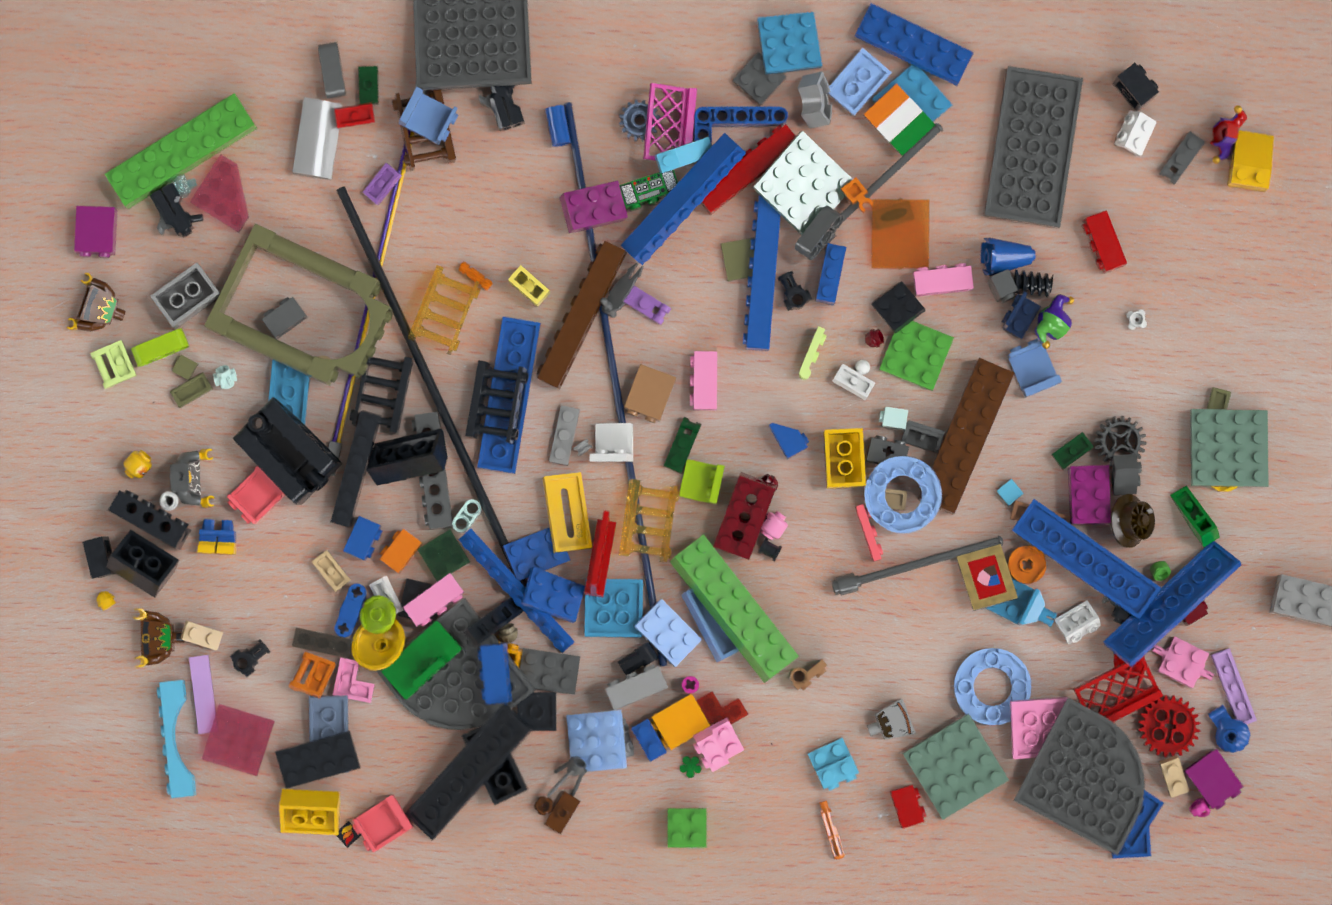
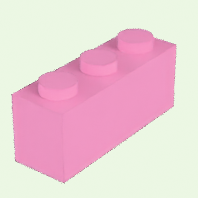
M966 263L955 264L954 268H947V265L936 266L935 270H928V267L917 268V271L913 273L915 297L965 292L974 289L971 266H966Z
M694 351V356H690V368H694V375H690V387H694V394H690V406H694V410L716 411L717 352Z
M449 573L403 608L417 627L420 625L424 627L432 621L430 617L436 613L438 616L447 610L446 606L448 604L459 602L463 598L462 594L465 592L451 573Z

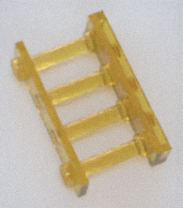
M437 265L408 339L415 341L417 336L426 337L448 346L447 354L451 355L452 351H457L460 343L457 340L472 300L473 298H478L481 289L478 288V281L475 282L473 287L445 277V274L442 273L444 267ZM437 284H445L470 294L467 304H462L438 294V291H435ZM437 301L462 311L463 314L460 322L432 312L428 308L430 302ZM429 318L456 329L453 339L451 340L424 329V326L421 325L423 319L427 320Z
M637 479L629 480L618 556L629 557L630 553L639 552L659 555V562H667V559H670L672 549L669 545L675 503L678 502L680 491L677 490L678 486H670V491L642 487L640 480ZM648 495L667 498V510L640 506V504H637L638 496ZM645 514L666 518L664 529L637 525V523H634L635 515ZM635 533L662 536V547L657 548L634 544L632 536Z

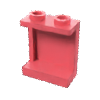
M259 466L255 467V471L231 494L227 495L229 498L227 503L234 510L238 508L243 513L241 517L248 524L250 522L256 524L285 496Z
M394 795L387 797L376 806L353 819L355 824L352 825L358 835L361 833L365 840L362 842L368 851L372 850L373 853L414 827Z

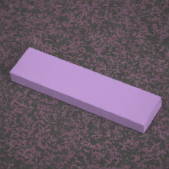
M1230 648L1212 654L1213 663L1234 718L1246 724L1257 721Z
M209 655L189 657L198 734L219 732Z

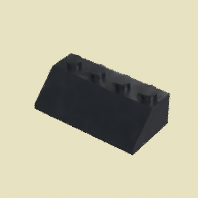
M442 428L375 443L366 469L377 486L444 471L448 456Z
M484 725L461 735L466 745ZM512 754L484 784L494 806L529 790Z

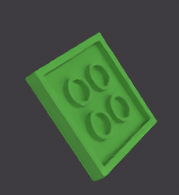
M912 321L896 334H893L879 370L933 391L954 337Z

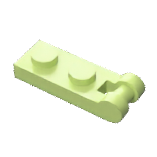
M819 326L799 371V377L802 380H807L810 377L811 370L809 367L811 362L816 363L819 352L816 350L819 344L823 346L827 336L824 334L825 329Z

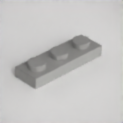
M561 405L549 462L568 466L580 409Z

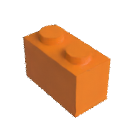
M402 529V531L398 530L392 537L393 543L390 546L386 545L380 553L382 556L380 560L399 574L423 544L405 529Z

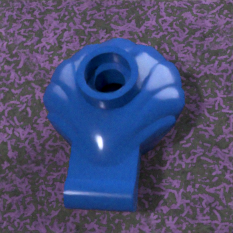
M1224 705L1208 713L1217 727L1215 734L1216 744L1223 751L1235 753L1242 751L1248 745L1250 738L1248 725L1241 720L1231 718Z

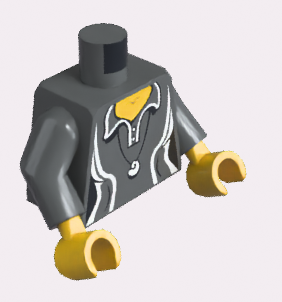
M212 449L181 453L176 463L170 465L171 491L178 496L182 503L198 506L201 504L203 508L214 506L208 501L215 499L214 496L209 495L201 498L199 458L201 460H212L213 457H207V452L212 451Z

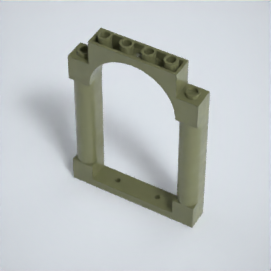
M255 223L204 326L212 332L330 386L339 375L338 369L357 378L361 374L364 375L368 367L366 363L369 357H373L376 351L375 345L378 340L382 339L385 332L383 330L384 326L391 321L393 313L390 306L373 299L374 296H378L381 290V283L378 279L344 266ZM259 248L359 295L365 301L370 316L368 334L361 346L348 356L339 359H323L309 355L225 315L224 313L256 249Z

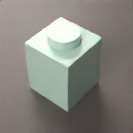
M885 407L884 411H880L879 422H882V427L904 431L906 429L908 410Z

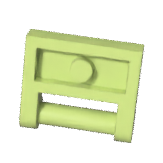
M122 340L90 353L92 359H95L104 381L103 386L105 389L137 376ZM104 354L107 355L116 376L113 379L110 378L102 359Z

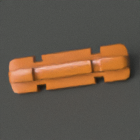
M462 262L458 268L459 271L463 274L466 273L467 277L475 283L481 284V287L485 290H489L493 284L491 280L485 279L484 275L473 267L471 268L466 262Z

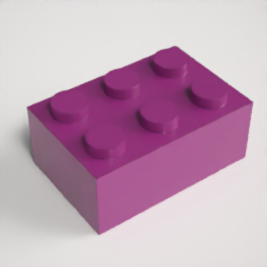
M618 180L566 192L559 197L569 234L622 222L628 217Z
M1109 465L1068 467L1070 524L1093 525L1111 523Z

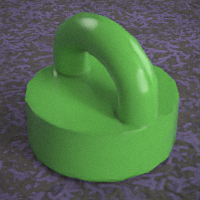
M1158 561L1152 564L1150 572L1155 580L1162 581L1169 577L1171 569L1165 561Z

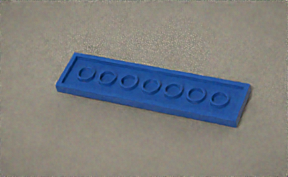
M508 317L502 318L494 369L518 373L519 366L527 369L529 377L527 384H524L517 425L519 430L518 439L515 440L513 445L506 442L507 437L483 433L477 468L516 474L541 326L539 322ZM492 377L491 388L515 392L516 380ZM489 396L488 407L511 410L513 399ZM486 415L484 426L508 429L510 418Z
M1033 499L1012 529L1014 533L1138 620L1161 589L1160 586L1035 499Z
M1213 541L1160 589L1139 620L1131 615L1103 641L1104 645L1132 667L1241 566V561L1217 542Z

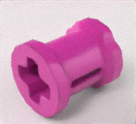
M688 676L683 680L682 688L686 693H695L699 688V682L695 677ZM687 680L695 681L694 690L686 689Z

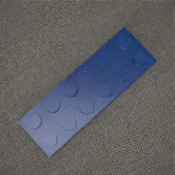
M873 3L870 4L854 36L958 86L974 53Z

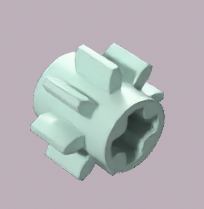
M227 365L218 367L215 371L216 373L213 374L215 385H220L222 389L233 387L234 381H237L235 369H230Z

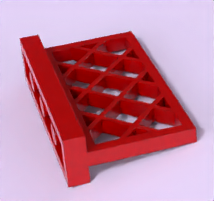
M604 510L602 520L597 519L584 591L585 595L604 597L617 522L610 521V511Z
M1144 656L1139 660L1143 665L1140 673L1131 671L1132 667L1124 662L1073 689L1080 704L1089 709L1091 704L1100 706L1098 713L1112 722L1163 697V694L1158 688ZM1119 671L1126 672L1123 682L1115 680L1116 673ZM1130 673L1139 676L1136 686L1127 683ZM1143 677L1149 679L1152 684L1145 689L1139 687ZM1103 679L1109 681L1106 691L1097 688L1099 682ZM1113 682L1122 685L1119 694L1110 692ZM1126 686L1134 688L1132 696L1128 698L1122 696ZM1086 688L1091 689L1092 692L1089 700L1082 698L1080 691ZM1096 691L1105 694L1102 703L1093 701ZM1108 695L1117 697L1116 703L1112 706L1105 705Z

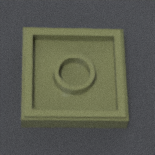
M751 238L721 243L727 280L734 281L752 276L753 269H749L750 257H754V250H750Z

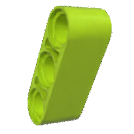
M180 328L131 348L137 366L142 367L188 348L189 344L183 329Z

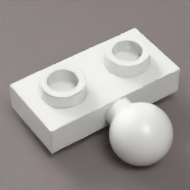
M859 360L855 364L856 371L842 364L832 382L866 400L875 385V382L863 376L869 372L870 364L866 360Z

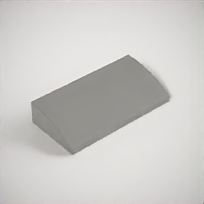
M304 97L292 171L294 175L332 180L340 129L336 125L334 108L343 107L342 104Z

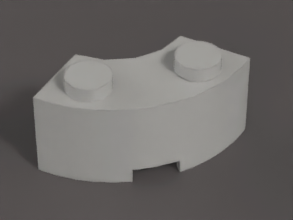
M822 71L803 75L798 86L802 98L801 116L810 129L829 125L832 116V104H829L827 93H830V88Z

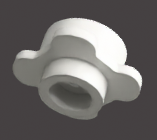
M1140 309L1136 312L1129 311L1127 313L1129 329L1134 330L1137 327L1145 328L1147 326L1144 310Z

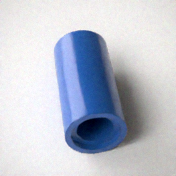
M564 105L546 108L552 147L570 144Z

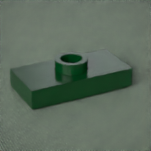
M358 66L359 104L372 102V105H379L378 66Z

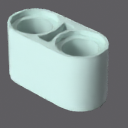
M470 499L463 505L452 523L453 528L457 532L465 533L471 528L482 511L480 503ZM472 503L478 506V510L474 514L469 513L467 510L468 506ZM458 520H466L467 526L464 529H458L456 526Z

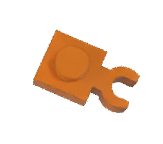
M857 177L841 188V191L852 204L859 203L861 212H866L865 208H863L864 203H869L873 207V201L870 198H865L868 191Z

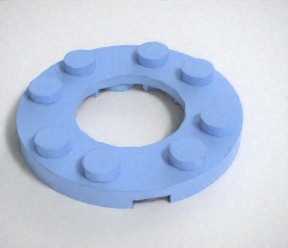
M897 456L881 462L874 468L866 482L865 503L868 512L876 523L891 532L911 533L924 528L934 519L941 505L942 490L936 473L925 462L914 457ZM909 476L919 484L922 490V499L914 511L898 513L888 505L885 499V490L893 478Z
M999 648L982 649L968 656L959 666L954 680L955 698L961 710L966 715L969 713L972 720L985 725L1005 724L1011 721L1010 701L1030 699L1031 678L1024 663L1013 653ZM998 668L1005 672L1010 679L1012 686L1010 695L1000 705H985L975 695L973 687L975 678L984 669Z

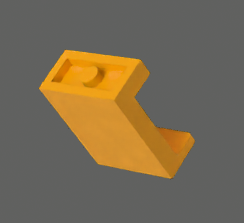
M692 694L652 716L653 721L650 722L656 732H661L663 737L660 740L665 749L669 747L670 750L710 727Z

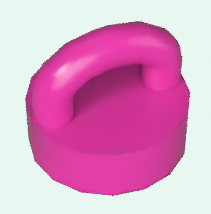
M1198 798L1189 807V812L1193 816L1203 818L1210 815L1211 812L1204 798Z

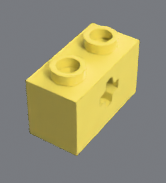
M521 265L508 279L511 285L537 307L550 294V290Z

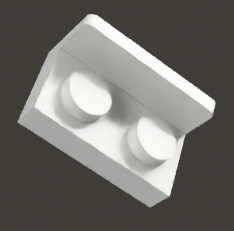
M1087 600L1054 619L1068 644L1078 642L1084 635L1095 632L1101 626L1098 615Z

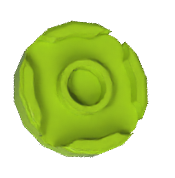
M380 595L372 596L365 601L364 607L361 608L360 622L362 627L368 632L382 634L388 631L394 624L396 608L389 598Z

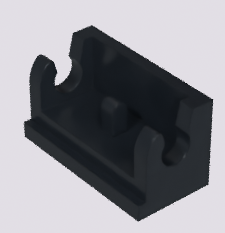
M101 536L83 541L91 579L116 574L106 568L110 555L113 553L109 536Z

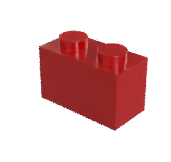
M911 784L890 791L902 829L925 822L924 817L927 816L924 806L919 805L918 799L921 797L917 787L914 788Z

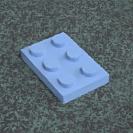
M862 48L829 86L830 93L827 94L855 116L892 72Z
M660 599L634 626L674 667L702 640L663 599Z

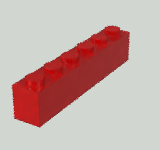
M787 124L783 127L781 125L776 127L772 131L773 135L768 139L766 137L762 138L757 143L758 147L753 151L751 148L747 150L741 161L703 199L701 204L710 215L760 177L796 137Z

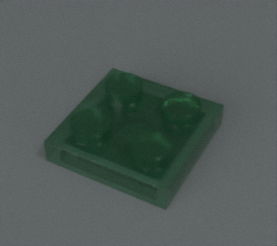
M450 529L417 549L437 582L449 573L452 574L470 563V560Z

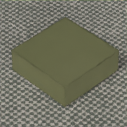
M180 355L172 372L189 381L198 363Z

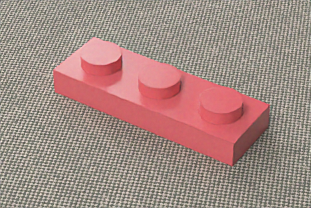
M864 504L856 506L855 509L873 562L881 560L880 555H883V550L880 544H876L874 537H877V532L874 525L870 526L868 520L871 518L867 507H864Z

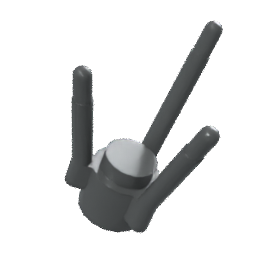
M572 756L569 761L554 770L556 774L567 767V773L549 791L547 797H550L569 776H579L571 793L572 796L575 795L583 776L587 773V769H585L586 763L582 758Z

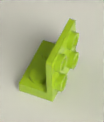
M688 459L679 496L716 505L725 466Z

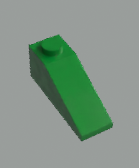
M1187 485L1170 495L1203 547L1220 538L1218 527Z

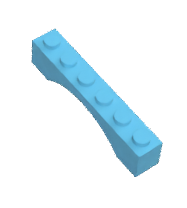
M185 680L160 682V687H157V696L161 698L162 706H159L160 718L163 717L164 724L161 725V735L165 737L163 755L167 756L165 774L169 775L167 794L171 795V798L196 796L195 776L183 763L175 740L177 718L187 700Z

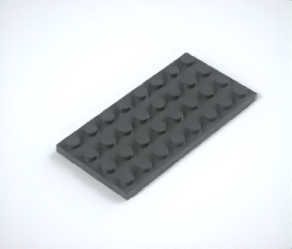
M1012 66L1007 67L984 216L1060 228L1083 78Z

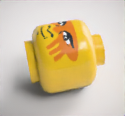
M143 450L133 451L123 463L126 469L124 471L125 474L132 479L134 477L143 478L152 467V458Z

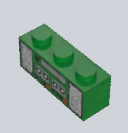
M673 169L619 185L626 210L634 211L642 208V204L648 203L653 205L660 202L659 199L664 198L677 185L678 181Z

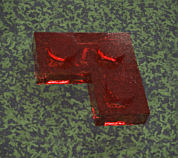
M713 691L696 700L710 726L726 717L732 725L749 715L739 698L724 707L720 705Z

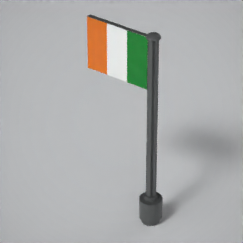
M897 83L867 110L863 116L902 157L867 189L868 194L865 195V198L871 197L940 131L943 132V127L939 123H934ZM858 202L850 204L841 213L844 216L843 222L859 208ZM835 233L827 242V244L836 237Z

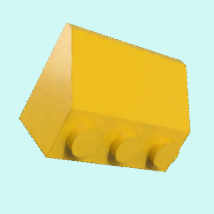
M863 428L824 430L826 489L866 486Z
M282 789L279 804L281 833L339 835L340 792Z

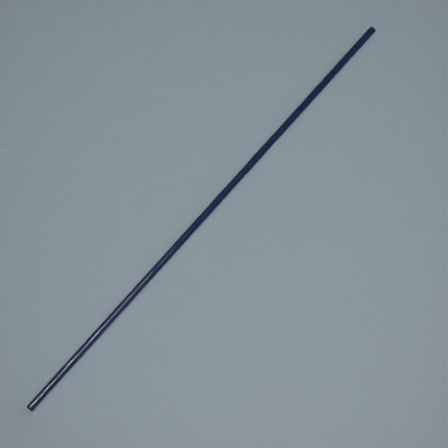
M572 102L564 103L578 189L586 188ZM592 228L586 230L590 259L595 261L597 249ZM601 305L599 312L618 423H626L608 315L602 311ZM625 462L651 609L657 601L633 462ZM657 650L660 667L667 666V659Z

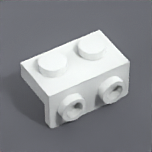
M1129 111L1114 144L1118 147H1124L1137 156H1141L1157 122L1142 112Z

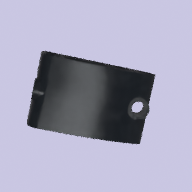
M272 397L257 414L252 415L248 419V423L233 437V440L297 505H302L315 491L322 489L328 483V478L342 465L339 458L275 397ZM260 418L262 420V426L260 428H257L256 420Z

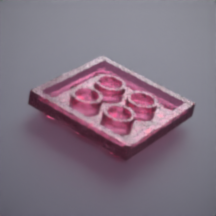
M219 704L201 759L257 776L275 721Z

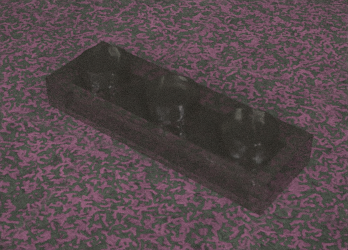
M296 628L292 647L349 658L353 639Z

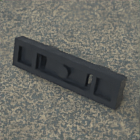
M510 597L467 628L463 633L470 639L474 647H477L524 611Z

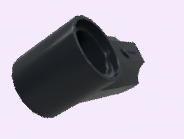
M650 642L634 650L635 652L618 661L626 676L659 658Z

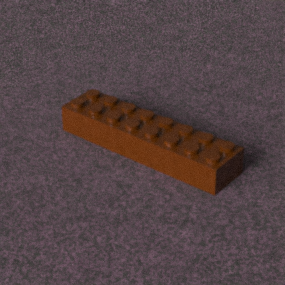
M978 358L931 467L940 481L942 500L939 509L952 515L956 512L1014 376V372L982 358ZM922 491L918 498L919 501L922 499Z

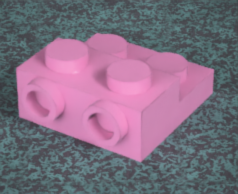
M727 717L693 736L696 741L693 745L697 753L703 754L704 757L701 760L705 768L708 769L710 767L712 772L728 764L729 758L744 750Z

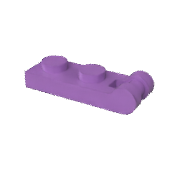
M633 286L631 292L624 300V303L660 325L664 321L665 314H668L671 310L670 307L636 286ZM655 306L660 309L657 314L652 313Z

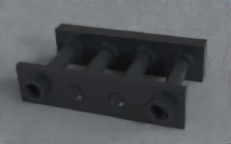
M369 357L366 363L368 365L367 370L361 377L355 410L352 409L350 413V421H352L353 426H357L362 402L391 407L394 410L393 417H381L380 425L390 428V433L399 434L414 361L413 358L405 357L404 361L396 362ZM370 364L397 369L399 372H402L401 378L394 381L369 376ZM366 383L395 388V391H398L397 397L392 400L364 394Z
M478 360L465 436L477 439L481 433L507 437V443L514 445L519 435L517 425L524 384H527L529 377L526 368L519 366L518 373L492 369L490 363ZM497 377L516 380L515 392L489 388L487 386L488 378ZM488 395L513 399L512 409L504 410L485 407L484 398ZM486 414L510 418L508 429L482 426L480 423L481 416Z

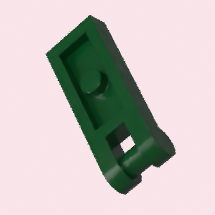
M683 418L664 467L682 473L702 425L701 423H693L689 421V418ZM686 428L693 430L691 436L684 433Z

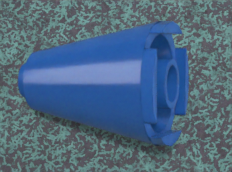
M989 237L984 238L986 243L981 245V264H985L986 268L982 270L987 276L1001 273L1007 269L1010 271L1031 265L1036 257L1035 250L1031 246Z

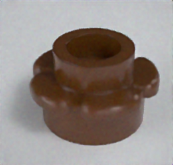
M541 796L535 802L534 807L540 815H546V813L552 812L553 801L549 797Z

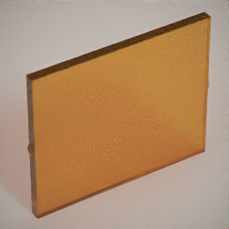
M902 198L872 199L871 268H898L899 270L902 268H929L930 200Z

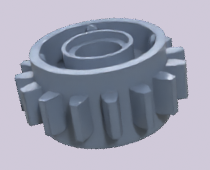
M635 100V104L628 103L627 109L622 108L624 114H620L619 118L623 121L619 122V126H624L622 133L627 132L628 139L632 136L635 142L638 138H641L642 142H644L648 105L645 104V100L642 103H638ZM655 108L653 109V115L658 120L660 118V115H655L658 111V109ZM636 117H643L645 122L642 125H637L634 122ZM656 125L651 128V133H657Z

